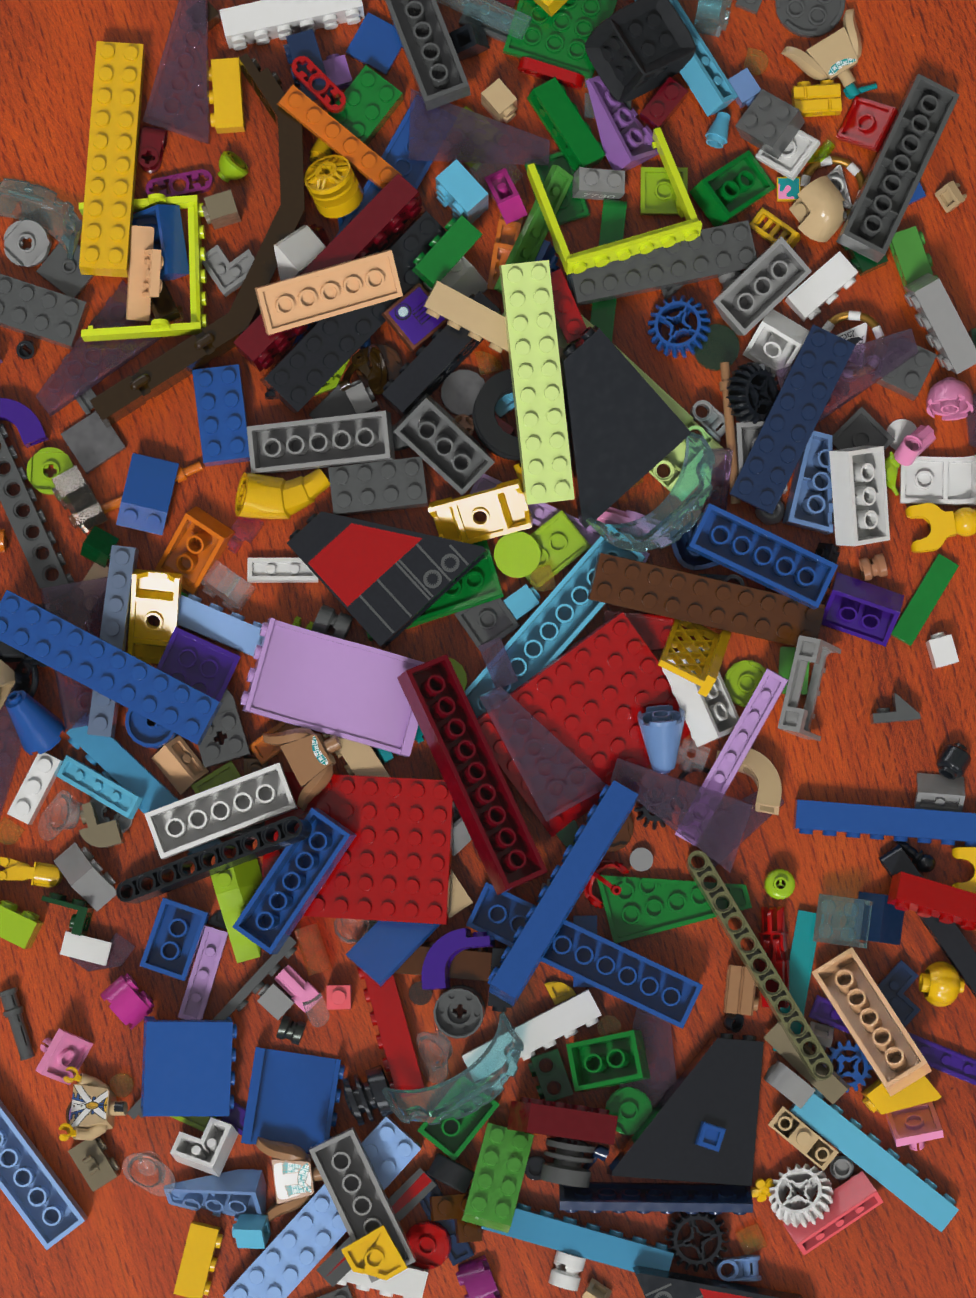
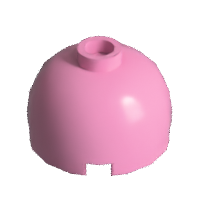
M953 377L944 378L935 383L927 394V413L935 418V414L940 415L942 420L945 421L966 418L969 411L971 413L974 411L972 391L960 380Z

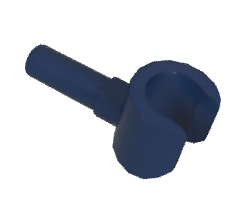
M598 1145L595 1148V1153L591 1156L593 1162L586 1163L582 1168L589 1170L597 1158L605 1161L609 1154V1149Z

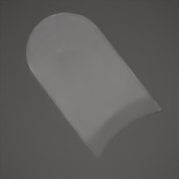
M321 992L315 998L302 1002L308 1019L314 1027H322L328 1022L330 1015Z

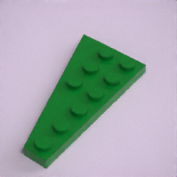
M601 875L612 885L616 884L621 888V893L614 895L610 892L609 887L597 879L614 943L624 942L716 917L695 881ZM703 882L704 886L708 889L716 887L714 882ZM724 883L740 911L752 908L745 884ZM717 898L716 906L722 910L727 909L728 901L725 898Z

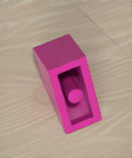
M506 168L484 177L506 225L528 215Z

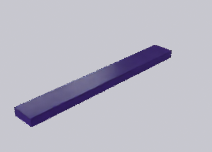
M816 995L808 1017L849 1033L830 1001ZM909 1033L930 1067L976 1085L975 1059Z

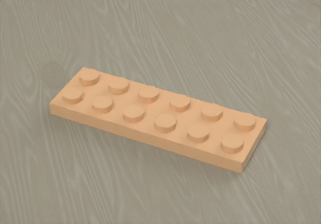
M390 249L255 288L265 330L268 335L403 296L393 253Z

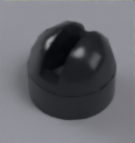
M27 340L21 341L17 345L16 352L22 359H31L35 356L37 349L33 342ZM26 345L32 350V353H29L23 346Z
M727 1013L724 1016L725 1021H723V1025L727 1030L737 1033L742 1029L744 1024L742 1015Z

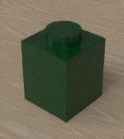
M94 526L83 542L80 555L105 568L110 561L112 545H118L119 538Z

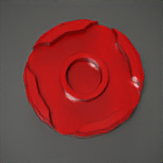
M421 1221L413 1225L405 1236L416 1257V1262L413 1263L415 1266L422 1269H434L442 1265L449 1257L452 1248L451 1238L447 1230L439 1223Z

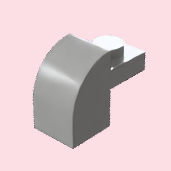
M780 1061L772 1065L763 1078L800 1109L816 1091Z

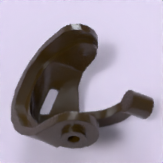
M372 344L360 349L359 352L352 356V364L344 373L343 381L339 382L342 391L352 387L350 379L353 372L358 368L366 376L373 394L379 395L384 392L383 387L388 382V370L380 349ZM369 357L373 365L371 368H369L367 363Z

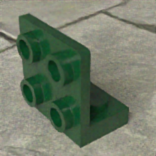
M49 892V896L42 895V901L78 910L77 914H73L70 920L69 928H72L71 934L87 936L94 911L93 907H89L87 901L81 899H72V902L67 901L66 895Z

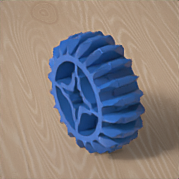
M685 295L680 297V301L677 300L676 296H672L671 303L664 299L663 303L665 306L661 307L657 304L655 307L658 313L651 312L650 314L655 319L648 321V326L652 327L648 330V334L653 336L650 341L652 344H657L656 349L658 351L664 349L663 353L665 356L670 355L672 352L673 358H677L679 352H681L682 357L686 358V352L689 350L692 355H695L694 348L697 346L699 349H702L703 345L700 341L707 342L708 337L705 333L711 332L710 327L706 326L711 323L710 318L706 317L708 315L707 310L702 309L703 305L700 302L695 304V299L692 297L686 302ZM675 311H680L675 317L668 316ZM690 313L697 317L696 330L688 325ZM680 323H682L684 328H682L681 330L679 328V330L677 331L674 326H676L677 324H679L680 326ZM662 324L670 328L668 334L670 338L668 341L662 337ZM690 337L689 340L683 343H678L681 338Z

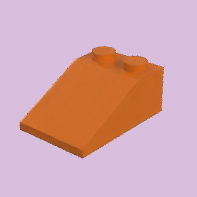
M196 506L185 513L155 570L182 574V588L195 595L225 551L235 531Z

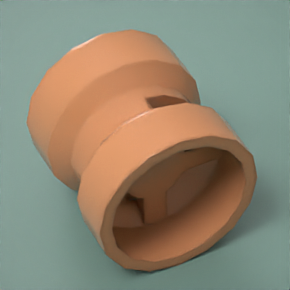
M882 553L874 555L871 559L866 557L859 559V567L864 582L872 580L875 576L880 578L888 576L886 561Z

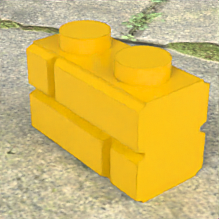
M834 80L820 81V84L811 85L809 81L798 82L797 86H793L791 90L792 106L799 109L803 117L841 114L840 83H834Z

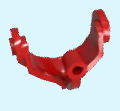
M602 859L583 891L585 897L594 907L600 909L603 907V902L592 894V885L595 878L609 887L610 892L614 895L621 893V888L618 885H612L599 875L601 871L608 867H614L623 875L625 873L628 874L630 871L621 862L618 863L611 859Z

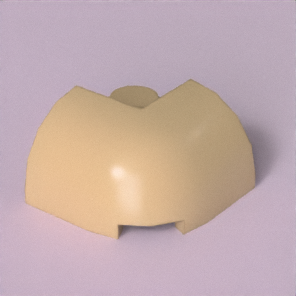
M826 175L815 179L797 194L799 198L789 208L800 222L798 229L804 235L817 242H827L845 220L843 218V201L845 200Z

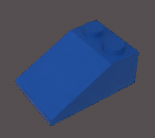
M133 452L116 525L163 535L179 463Z

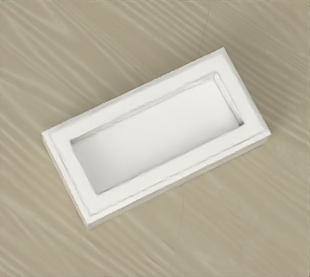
M66 931L60 955L107 966L113 943L88 936H78Z

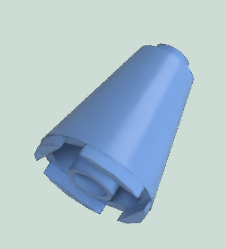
M671 705L650 706L646 708L645 713L642 714L641 710L638 712L637 720L652 769L656 770L659 774H667L676 766L685 712L681 708H679V711H675Z

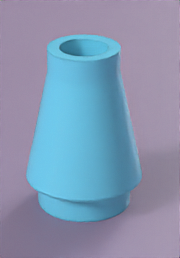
M717 113L715 120L705 134L706 144L721 149L724 144H727L729 121L731 118L728 113Z

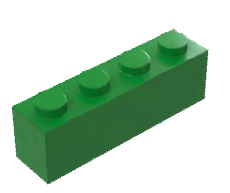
M556 77L531 91L527 100L574 172L579 167L592 168L599 164L606 155L602 144L595 139L589 124L584 122L579 114L578 107L575 103L571 102L566 94L565 87L558 82Z

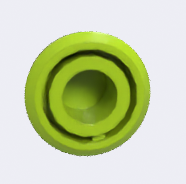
M223 151L219 159L220 171L217 173L218 176L227 183L230 180H238L245 177L249 173L247 164L235 153Z

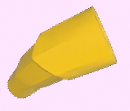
M319 468L305 477L300 476L288 481L279 477L245 472L240 479L236 492L235 514L238 517L255 519H290L291 515L315 502V498L330 487V482Z

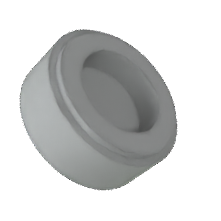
M637 848L630 854V865L637 871H646L653 864V855L646 848Z

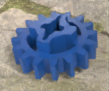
M846 1040L845 1046H843L838 1041L836 1049L830 1047L831 1054H827L831 1063L833 1059L837 1061L835 1072L841 1078L849 1076L854 1079V1081L846 1083L855 1091H858L859 1083L866 1086L864 1079L865 1077L872 1078L867 1072L873 1068L871 1065H868V1061L862 1051L859 1050L857 1043L851 1046L850 1040ZM851 1050L855 1053L851 1056H844L841 1051ZM862 1060L863 1070L860 1074V1072L858 1071V1063H860ZM844 1061H852L850 1065L852 1070L850 1072L842 1070L844 1068L842 1064Z

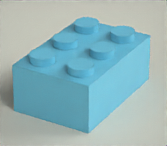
M457 159L435 178L436 194L438 195L436 198L445 208L449 206L452 209V216L456 220L462 215L472 224L489 209L488 192Z

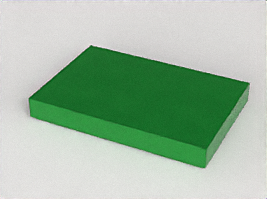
M561 151L524 163L526 173L527 165L535 164L542 184L552 165L560 166L572 176L575 173ZM573 180L555 216L559 226L590 216L585 199L572 198Z

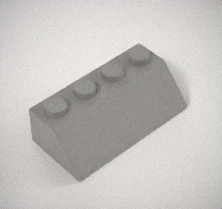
M780 236L713 300V303L722 319L737 335L745 336L812 271L784 238Z

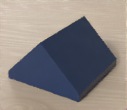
M859 891L852 939L900 945L904 911L897 910L895 905L887 903L889 895Z

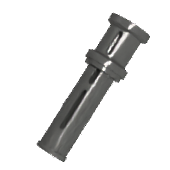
M14 987L0 992V998L4 1008L3 1016L9 1020L20 1060L22 1061L34 1057L35 1054L22 1016L24 1007L20 1006L16 993L18 988Z

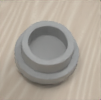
M840 1155L832 1160L829 1169L836 1179L844 1180L852 1175L854 1166L848 1157Z

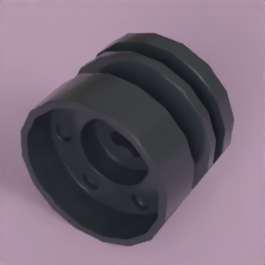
M381 1065L366 1070L367 1082L363 1083L360 1076L355 1074L356 1086L352 1085L349 1077L342 1079L345 1100L351 1115L357 1120L359 1126L366 1124L363 1115L365 1112L371 1122L375 1120L373 1109L378 1108L383 1117L398 1112L389 1082Z

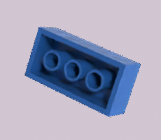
M240 365L192 370L204 465L207 467L250 461L247 436L248 421Z

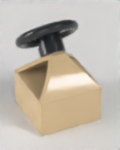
M0 660V710L10 691L24 690L34 698L39 684V671L37 665H31L30 660L21 661L14 671ZM30 672H32V683H31V685H30V678H29Z

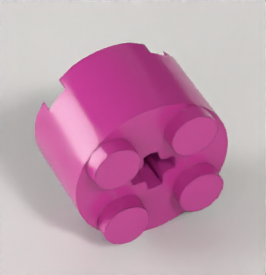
M127 973L125 976L121 975L100 995L104 1001L107 999L111 1003L109 1008L126 1026L129 1025V1028L132 1030L144 1019V1016H148L153 1011L155 1005L144 990L141 993L138 991L139 988L136 985V981Z

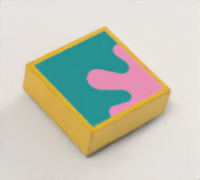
M777 177V202H795L799 198L797 194L800 192V177H796L794 181L787 177Z

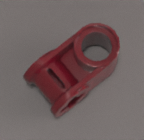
M143 126L138 161L142 170L146 173H156L161 167L167 143V129ZM153 157L154 160H150L149 164H147L146 161Z

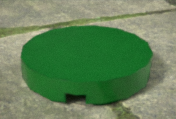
M634 1087L619 1088L613 1092L607 1100L605 1109L610 1110L609 1115L618 1116L616 1131L625 1135L635 1134L653 1111L651 1101L647 1095Z

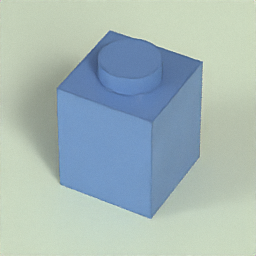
M748 68L728 79L738 95L735 101L739 107L743 108L747 105L749 108L760 93L761 88Z

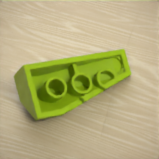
M254 859L211 875L237 963L258 958L261 954V947L233 928V925L262 883V873L258 859Z

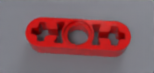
M299 56L295 58L291 66L294 76L330 112L339 113L343 111L346 107L344 93L308 57ZM299 63L301 65L308 64L306 66L307 71L311 74L308 81H306L308 75L304 71L297 72L299 70L297 66ZM318 78L326 82L325 88L320 91L312 87L313 81ZM330 88H332V90H330V94L334 98L341 97L339 99V106L337 104L330 105L332 102L330 97L327 95Z
M521 57L517 68L524 74L546 81L556 77L563 86L576 90L582 89L585 77L579 73L529 57Z

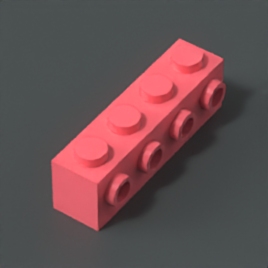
M863 1171L851 1176L848 1181L833 1189L834 1194L831 1196L833 1204H828L830 1212L823 1211L824 1220L817 1217L815 1219L816 1225L810 1221L806 1228L801 1223L797 1228L793 1227L792 1223L789 1225L783 1224L803 1255H806L883 1203L877 1190Z

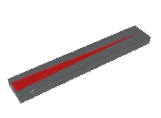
M421 1168L388 1199L399 1222L437 1186ZM350 1237L316 1269L332 1287L351 1270L341 1251L343 1247L352 1243Z

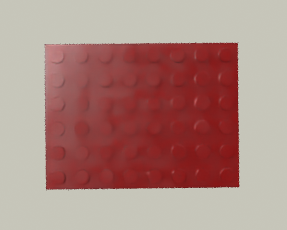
M622 611L618 612L477 718L498 765L551 837H554L570 822L578 819L590 810L594 804H598L599 795L606 784L610 786L613 780L623 785L650 765L637 720L638 712L641 710L643 714L646 712L647 707L656 705H671L675 711H679L680 708L672 694L671 686L662 671V667L658 665L659 661ZM684 721L681 741L690 735L686 721Z
M284 772L297 805L299 795L304 787H301L294 772ZM333 774L327 786L315 796L305 811L298 807V809L265 821L266 826L290 816L305 819L311 808H319L357 835L303 916L448 924L454 800L444 780ZM299 823L295 826V832L300 826ZM278 831L274 834V841L278 839ZM285 847L263 855L262 882Z

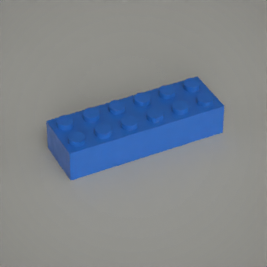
M710 503L705 506L686 547L813 610L819 607L838 567L837 564Z
M311 808L305 817L312 826L310 836L305 840L285 847L233 925L235 930L269 954H278L357 836L319 808Z

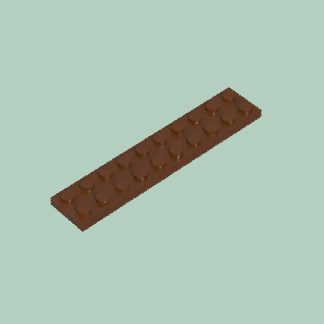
M601 552L598 553L588 594V599L796 647L799 635L818 639L826 607L825 604L820 603L819 607L813 610L779 593Z

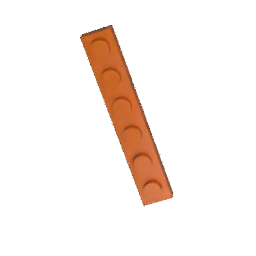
M294 85L289 87L277 103V105L338 155L348 159L350 165L381 190L398 173L402 176L400 172Z

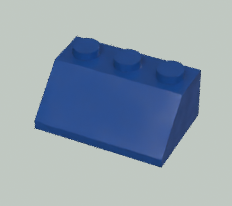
M157 204L133 214L132 226L154 227L153 249L161 250V255L164 259L163 268L160 270V279L162 281H169L190 274L180 205Z

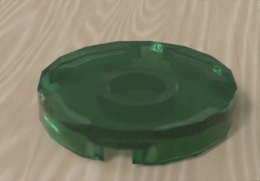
M721 324L708 325L711 332L705 333L708 341H700L703 348L699 349L696 346L694 348L696 352L694 357L702 367L711 371H721V362H729L731 366L737 359L740 349L739 339L729 327Z

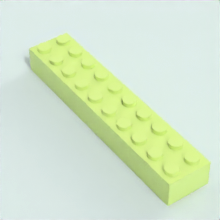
M549 260L499 265L525 504L574 500Z

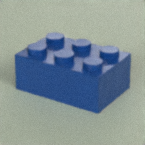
M163 898L139 966L187 981L210 912L169 898Z

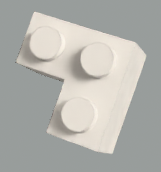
M210 1117L201 1139L179 1132L170 1154L179 1163L220 1177L239 1133L231 1124Z

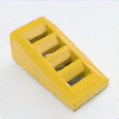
M763 207L749 223L750 228L771 245L776 241L774 237L781 229L783 232L780 236L784 240L790 235L786 242L792 249L801 239L800 234ZM767 217L769 220L762 228H759L758 226ZM773 223L776 224L775 227L768 234L767 231L771 227V225Z

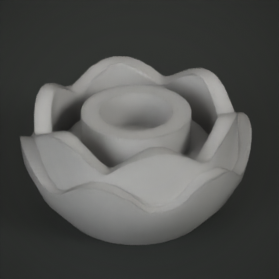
M779 500L772 515L758 508L755 510L756 517L765 525L779 523L785 513V507L781 500Z

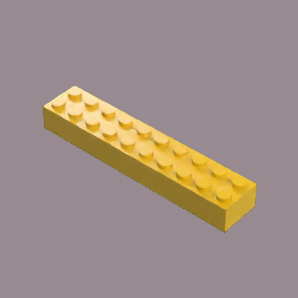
M97 41L79 259L81 275L128 278L130 227L133 221L145 63L144 44Z

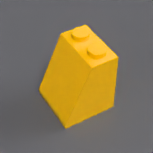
M925 1076L893 1096L889 1095L879 1078L861 1092L865 1097L862 1099V1102L873 1113L876 1111L880 1114L936 1101L942 1097Z

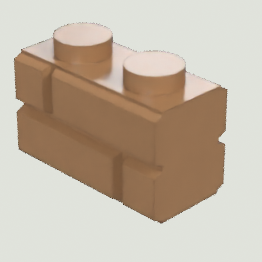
M728 965L724 1013L753 1016V1011L758 1010L759 997L755 996L757 985L746 966Z

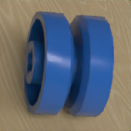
M128 709L125 717L126 730L132 740L139 745L158 749L177 736L176 733L157 723L154 726H149V719Z

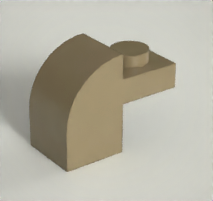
M94 802L82 804L83 810H80V817L82 823L87 824L88 828L79 830V833L88 844L95 847L108 848L125 843L119 820L100 824Z

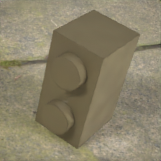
M231 189L204 198L206 205L201 207L207 224L212 223L214 229L241 222Z

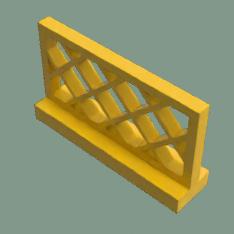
M674 619L658 665L699 685L698 694L707 697L717 679L731 632L722 630L719 635L699 624ZM678 636H681L684 641H680ZM682 659H686L689 664H685Z

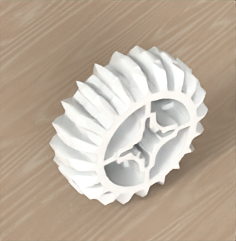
M806 1163L802 1169L800 1165L796 1164L794 1170L787 1167V1173L779 1172L780 1179H773L775 1187L769 1188L771 1196H769V1201L772 1204L771 1209L776 1213L777 1218L783 1220L786 1225L792 1223L793 1227L796 1228L800 1223L806 1228L810 1221L816 1225L815 1219L817 1217L824 1220L822 1213L823 1211L830 1212L828 1204H833L831 1196L834 1194L831 1182L826 1178V1174L822 1171L819 1172V1169L815 1166L810 1168ZM789 1189H790V1193H789V1195L786 1197L787 1200L785 1201V1196H786L787 1192H788ZM817 1194L816 1199L812 1202L813 1197Z

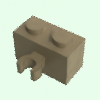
M101 1136L93 1141L84 1140L68 1151L93 1192L120 1175L118 1172L120 1166L114 1157L110 1158L105 1151L108 1147Z

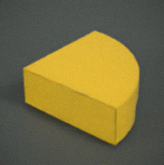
M558 981L545 983L555 1005L576 995L574 990L565 983Z

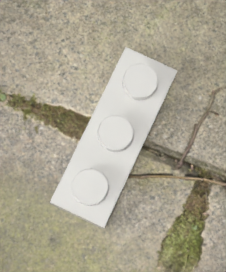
M299 557L247 558L248 583H319V578Z

